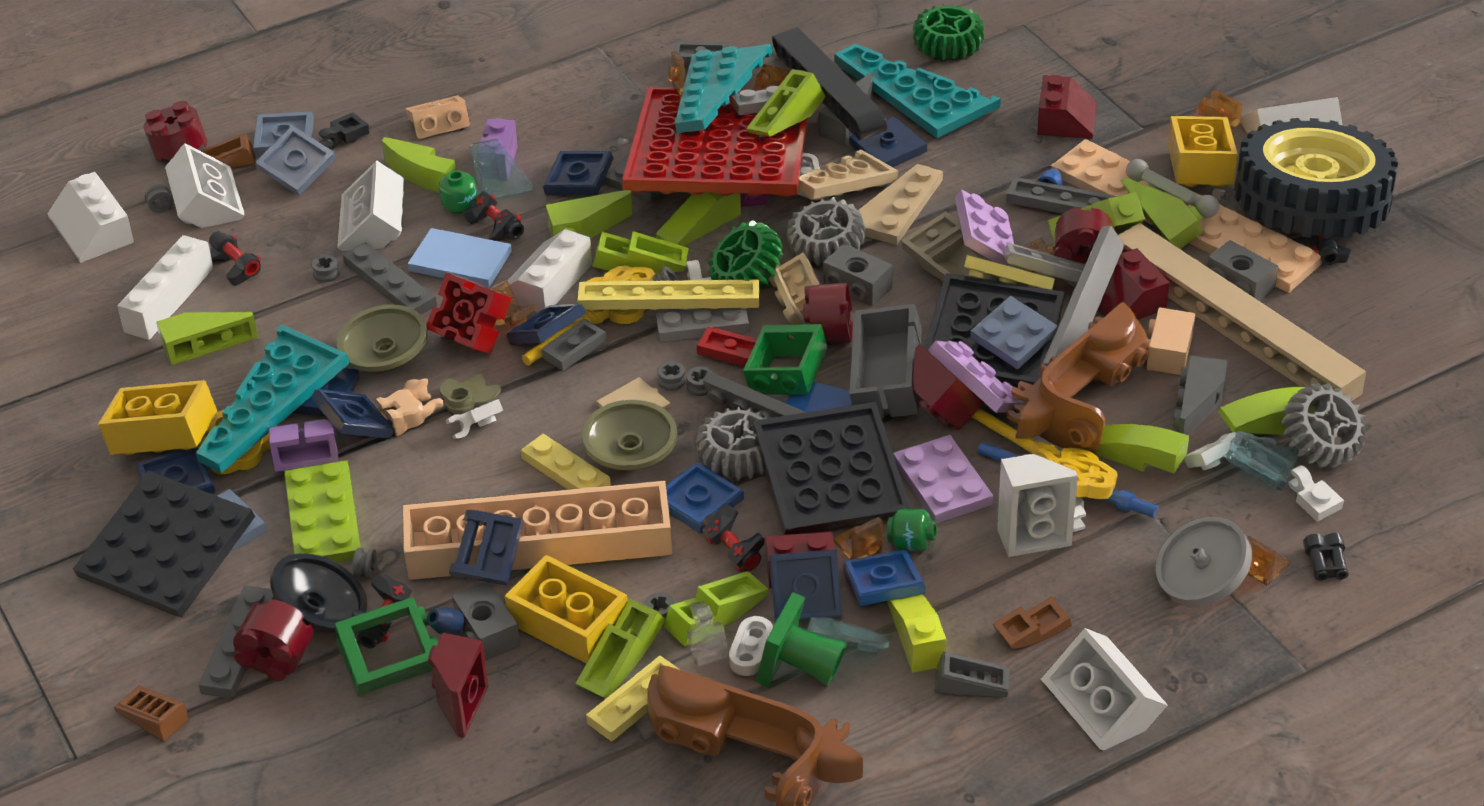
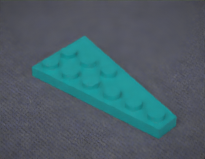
M771 44L743 48L729 46L721 51L701 50L692 54L675 121L677 133L705 130L717 117V109L720 106H726L730 102L729 96L736 95L751 79L752 70L760 68L764 64L763 58H769L773 54Z
M857 44L834 53V62L859 81L867 74H873V91L936 138L1001 107V98L992 95L989 99L979 95L980 90L972 87L965 90L955 86V81L921 68H918L916 71L909 69L903 61H888L883 59V54Z
M281 324L276 331L278 336L274 342H269L265 347L266 354L263 359L254 364L236 391V400L232 406L227 405L222 413V421L218 426L211 429L197 450L198 461L220 473L225 471L267 435L269 428L276 427L309 399L315 389L318 390L345 368L350 363L348 354Z

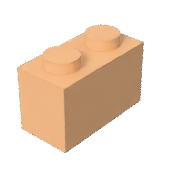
M1166 308L1158 309L1156 319H1150L1148 337H1151V339H1147L1146 350L1149 352L1147 370L1181 375L1182 367H1186L1191 346L1195 313Z

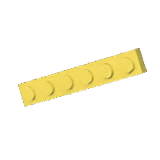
M759 280L579 282L577 301L578 304L583 305L585 310L592 311L609 309L685 310L689 308H759Z

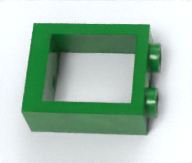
M764 325L743 370L748 388L765 395L809 394L828 349L822 325ZM775 356H803L799 367H770Z
M414 597L335 623V637L357 696L432 671V666L428 664V656L433 645L437 646L438 643L434 636L429 638L425 626L429 625L423 606L417 607ZM408 615L423 654L368 672L354 633Z

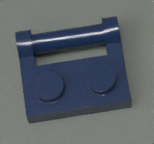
M466 510L463 519L466 525L456 561L451 563L449 574L459 579L469 578L507 586L524 525L521 518L483 511ZM484 525L486 527L475 566L468 565L478 528Z

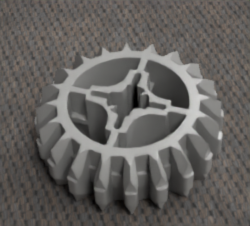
M832 197L829 201H824L821 198V201L817 203L810 200L809 206H800V211L793 212L792 219L788 221L786 235L793 254L798 256L803 252L809 259L810 264L815 262L819 267L843 243L860 250L861 244L864 243V231L866 229L860 211L856 210L853 204H847L845 199L837 202Z
M1316 383L1310 387H1303L1290 397L1287 402L1288 405L1282 411L1285 417L1281 424L1288 427L1283 435L1292 439L1289 447L1296 446L1299 450L1297 457L1306 455L1308 464L1317 462L1319 468L1326 467L1327 465L1333 468L1348 463L1352 460V457L1354 458L1360 453L1361 446L1367 440L1364 434L1368 427L1362 424L1366 416L1358 413L1357 410L1360 404L1353 405L1350 401L1351 395H1342L1341 387L1333 390L1330 383L1322 386ZM1308 407H1315V412L1312 414L1308 413ZM1337 437L1341 438L1340 445H1335L1334 439Z
M738 406L737 410L734 411L726 408L722 414L714 412L712 418H705V423L699 426L696 439L699 461L703 462V465L718 475L723 474L726 480L731 476L736 477L739 481L743 476L752 479L755 473L763 475L764 467L752 430V424L754 420L772 417H762V411L754 413L752 407L747 411L741 410Z

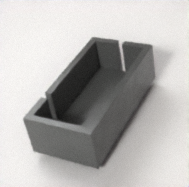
M915 303L855 311L849 395L852 405L876 402L881 418H885L886 413H890L891 417L919 414V395L913 390L915 348L918 344L922 346V328Z

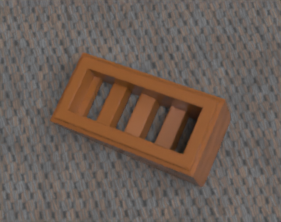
M246 133L201 150V152L229 165L231 168L247 166L256 162L253 145Z
M138 685L114 706L116 712L163 742L189 720L183 703L141 685ZM147 702L149 703V704H148L147 706H145L142 710H139V709H140L141 707H143Z

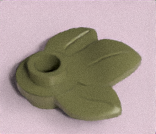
M481 373L462 383L447 378L440 387V393L446 399L445 405L447 410L456 414L466 413L476 405L491 402L501 391L500 385L487 386L485 378Z

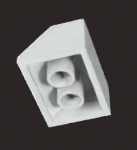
M1338 97L1260 108L1240 117L1241 124L1247 134L1252 130L1257 131L1258 127L1263 124L1271 126L1273 121L1282 120L1283 122H1289L1291 118H1299L1301 121L1319 118L1321 122L1333 120L1338 121L1339 125H1343Z
M184 143L165 167L178 217L184 223H192L200 228L242 220L245 214L231 167Z
M375 161L341 195L337 248L341 251H350L365 242L374 249H383L390 241H395L402 232L401 218L403 214L404 178L378 161Z
M96 172L84 174L79 178L68 181L47 213L50 221L80 263L134 243L127 214Z
M564 229L543 242L497 292L512 297V304L537 313L549 305H556L592 265L590 237Z
M1035 454L1001 459L997 531L1008 557L1072 546L1078 478L1075 470Z
M1086 628L1082 630L1041 678L1100 750L1109 749L1145 732L1168 706L1107 636Z

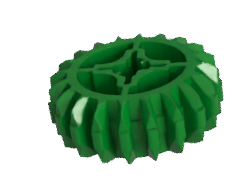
M942 4V7L932 6L931 10L924 9L923 13L918 14L917 19L914 20V44L917 45L919 51L924 52L925 56L932 55L933 59L942 58L943 61L945 59H952L953 61L956 58L965 59L966 55H974V51L980 50V46L983 44V20L980 19L979 14L973 13V9L965 10L964 6L955 7L954 4L951 6Z
M753 220L748 224L742 222L739 228L732 227L728 235L724 234L721 242H716L717 248L710 252L713 258L707 262L710 266L708 273L711 280H759V289L762 284L768 285L767 280L771 276H776L774 270L781 266L779 260L784 256L781 251L783 245L778 234L762 222L756 223Z

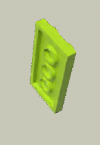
M348 460L285 470L294 554L307 553L319 555L336 563L353 560L356 549L361 548Z

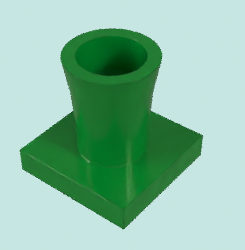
M792 592L766 639L756 682L769 687L781 663L785 662L811 675L829 687L840 666L847 642L827 638L798 627L805 597Z

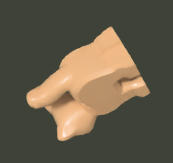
M428 379L408 380L404 383L402 390H398L386 398L379 397L376 399L377 409L387 420L390 419L392 421V426L395 429L393 433L396 436L402 435L409 428L421 425L426 417L443 407L444 402L440 398L429 401L431 396L427 391Z

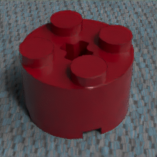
M178 101L172 107L152 110L145 115L144 131L153 155L158 162H162L161 159H168L170 162L184 143L197 150L202 145L206 147L208 143L197 110L189 106L187 101Z
M1076 207L1064 212L1056 223L1055 256L1086 264L1102 226L1111 225L1113 228L1111 218L1102 210L1092 207L1091 210H1081V207Z
M833 283L805 286L804 322L821 324L827 345L853 342V321H851L850 312L852 311V303L848 284Z
M268 600L266 604L259 605L260 601L252 605L234 636L233 646L236 651L234 659L243 667H251L267 674L272 680L283 681L287 675L293 673L313 638V628L311 624L307 627L302 621L304 615L298 609L285 602Z

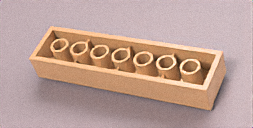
M665 481L403 505L404 557L408 580L451 576L449 574L451 563L456 561L466 525L463 521L466 510L483 511L521 518L524 525L512 570L533 568L545 555L566 565L672 555L671 526ZM484 525L478 528L468 565L475 566L486 527Z

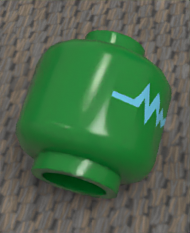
M454 170L440 179V200L446 210L455 214H462L477 196L474 177L469 173Z
M899 509L893 517L888 519V542L893 543L898 551L923 552L929 547L930 541L936 540L937 523L936 521H931L929 513L924 509Z

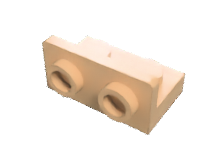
M458 95L405 108L407 117L413 122L416 136L419 139L470 126L465 100Z

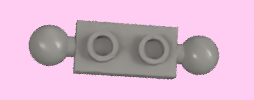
M1134 159L1128 163L1126 174L1129 179L1137 182L1144 180L1150 183L1149 187L1182 199L1187 206L1190 204L1196 207L1203 218H1211L1218 213L1219 202L1214 196L1204 195L1201 197L1191 190L1150 170L1148 164L1142 159Z

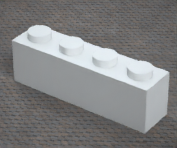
M183 235L117 305L124 333L147 340L152 338L158 331L156 321L169 318L214 269L208 242Z

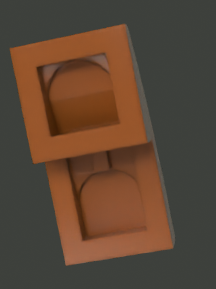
M1051 596L1027 612L1022 606L1018 607L995 621L993 626L1011 649H1017L1053 637L1071 627L1072 624L1069 616Z

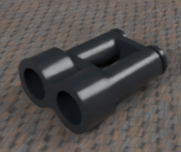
M1330 533L1325 536L1311 534L1303 539L1305 553L1310 556L1316 580L1323 581L1331 577L1342 580L1349 576L1343 554L1345 544L1340 533ZM1324 558H1331L1333 567H1326Z

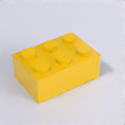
M1171 116L1168 150L1176 183L1187 187H1193L1197 184L1211 185L1213 187L1234 185L1238 153L1228 117Z
M205 380L126 387L119 389L99 421L98 426L111 455H132L138 452L149 451L157 453L172 449L189 450L198 446L217 409Z
M545 555L504 596L506 607L517 622L518 629L586 664L608 624L615 626L628 602L627 594L548 555Z

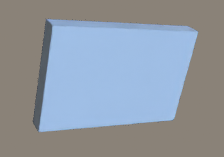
M431 228L408 262V269L410 272L444 278L446 272L490 288L512 252L511 244Z

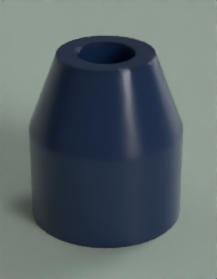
M441 607L429 611L427 623L439 634L447 633L458 636L464 627V616L460 611Z

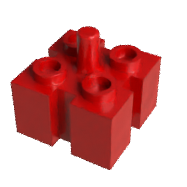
M446 272L438 295L442 296L443 300L440 308L433 306L426 323L427 330L454 339V341L473 349L491 354L499 331L494 329L497 318L504 320L512 297Z

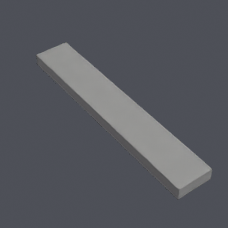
M1111 225L1102 226L1044 359L1043 364L1046 366L1049 365L1052 356L1057 357L1089 330L1088 324L1094 319L1124 248L1123 242Z

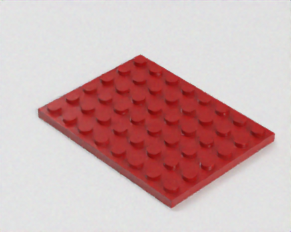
M648 87L622 178L623 190H630L633 193L659 191L663 194L688 192L693 195L710 192L723 196L732 195L733 193H746L749 196L775 194L778 197L797 195L808 118L770 137L749 133L746 128L758 113L738 115L731 105L730 95V102L726 106H720L717 109V117L705 130L677 133L675 121L684 88Z

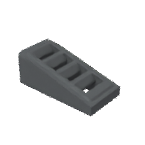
M943 651L936 667L934 692L951 695L1007 697L1009 693L1010 667ZM991 677H996V683L991 682Z

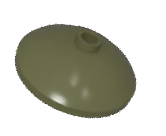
M402 305L376 306L356 314L343 325L337 336V349L348 354L350 362L348 365L355 369L368 372L388 371L406 364L422 350L427 340L428 330L424 318L412 308Z
M621 400L602 406L587 418L582 428V443L586 453L597 463L616 470L630 471L652 466L663 460L673 450L677 441V427L671 414L661 406L643 400Z

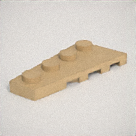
M859 150L855 152V157L853 158L849 155L842 157L840 164L831 162L826 164L825 170L815 169L801 175L798 191L805 194V197L810 200H821L823 197L841 196L846 192L863 191L864 188L873 186L882 187L887 183L895 182L899 171L865 151Z
M916 164L860 208L859 211L866 229L864 236L898 245L942 182L943 171Z

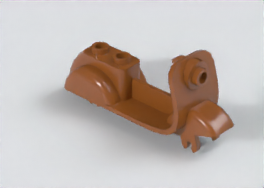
M1124 302L1120 303L1104 318L1095 317L1093 323L1089 322V330L1060 355L1057 357L1052 356L1048 366L1042 364L1039 371L1041 378L1034 385L1020 381L1018 388L1012 387V396L1027 402L1026 406L1014 404L1013 411L1007 410V418L1018 423L1015 438L1026 439L1039 435L1060 448H1080L1093 454L1096 453L1105 427V416L1095 406L1078 401L1072 397L1090 381H1101L1110 387H1113L1119 381H1125L1130 371L1136 366L1141 367L1149 354L1146 350L1148 341L1143 326Z
M660 666L658 674L651 676L647 688L648 715L652 727L662 740L691 748L698 753L716 756L719 754L727 738L730 737L796 760L784 774L779 772L773 773L772 784L777 786L776 789L768 786L764 789L765 798L768 801L776 802V806H807L818 793L822 781L848 783L863 777V758L861 754L843 743L850 734L849 722L844 723L841 729H837L838 720L834 718L826 725L821 726L812 715L798 708L710 680L708 676L706 678L700 677L699 673L691 674L669 666Z

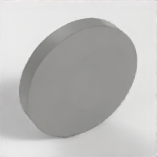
M1205 517L1191 521L1176 530L1163 544L1156 561L1157 580L1166 594L1181 605L1201 607L1216 603L1234 592L1248 574L1252 561L1250 542L1242 530L1228 519Z

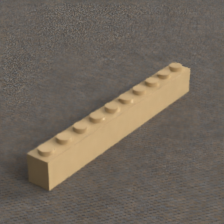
M1141 223L1118 235L1124 244L1121 253L1138 248L1170 282L1168 298L1187 311L1195 313L1196 317L1300 387H1310L1316 383L1322 386L1330 383L1333 390L1341 387L1342 395H1351V402L1362 395L1366 371L1288 319L1276 313Z

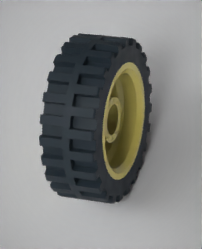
M1291 118L1289 122L1277 120L1273 121L1271 126L1263 124L1258 127L1257 131H1250L1247 134V138L1242 140L1234 188L1235 199L1237 202L1240 201V207L1243 211H1250V217L1254 220L1261 219L1264 221L1265 226L1270 228L1274 226L1282 229V232L1287 234L1296 232L1301 233L1302 237L1311 238V235L1322 236V239H1331L1334 235H1340L1342 238L1351 237V234L1354 232L1361 235L1368 232V227L1375 229L1380 226L1381 221H1385L1388 218L1398 171V159L1394 158L1395 152L1392 148H1386L1387 143L1382 139L1375 140L1373 138L1374 134L1368 131H1358L1356 126L1350 124L1343 126L1339 125L1338 121L1333 120L1321 122L1319 118H1310V121H1301L1299 118Z

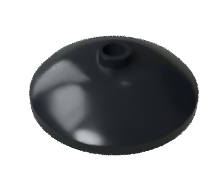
M307 553L292 554L281 559L271 574L270 587L274 598L298 609L304 615L302 621L307 627L311 624L313 630L335 632V623L350 618L354 609L362 612L367 610V597L360 582L346 568L328 558Z

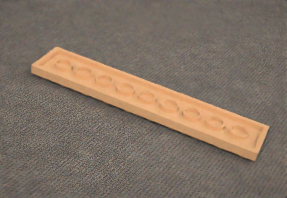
M1086 139L1051 165V169H1057L1061 173L1063 181L1079 189L1114 196L1128 194L1121 180L1125 177L1128 178L1126 167L1130 161ZM1144 180L1139 182L1147 186L1150 184ZM1220 204L1219 211L1214 217L1203 218L1199 222L1204 233L1189 243L1209 254L1215 252L1229 240L1278 265L1275 287L1287 293H1290L1322 264L1321 256L1309 247ZM1144 215V218H1145L1144 221L1147 222V223H1149V224H1151V225H1153V224L1149 221V219Z

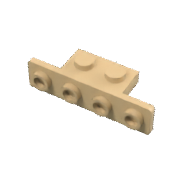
M802 252L774 270L776 276L769 278L773 287L778 288L774 293L783 307L786 306L783 313L790 325L806 324L800 312L803 310V305L806 304L804 288L805 286L820 285L809 259Z

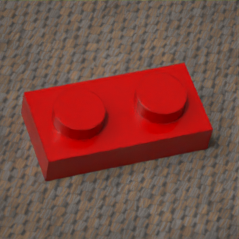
M708 326L696 345L697 354L745 367L757 339Z

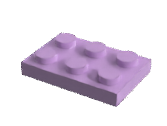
M961 190L955 197L964 245L995 263L1009 266V263L1005 261L1003 252L1006 243L1014 244L1007 213L999 207L993 208L986 204L977 194H969Z
M935 341L928 349L938 361L995 412L1013 411L1014 404H1023L1021 400L1012 396L1011 390L1013 386L1007 382L1002 384L994 376L996 374L995 370L985 362L979 363L973 358L974 352L963 342Z
M951 435L893 453L898 471L924 509L929 513L932 521L940 523L993 505V494Z

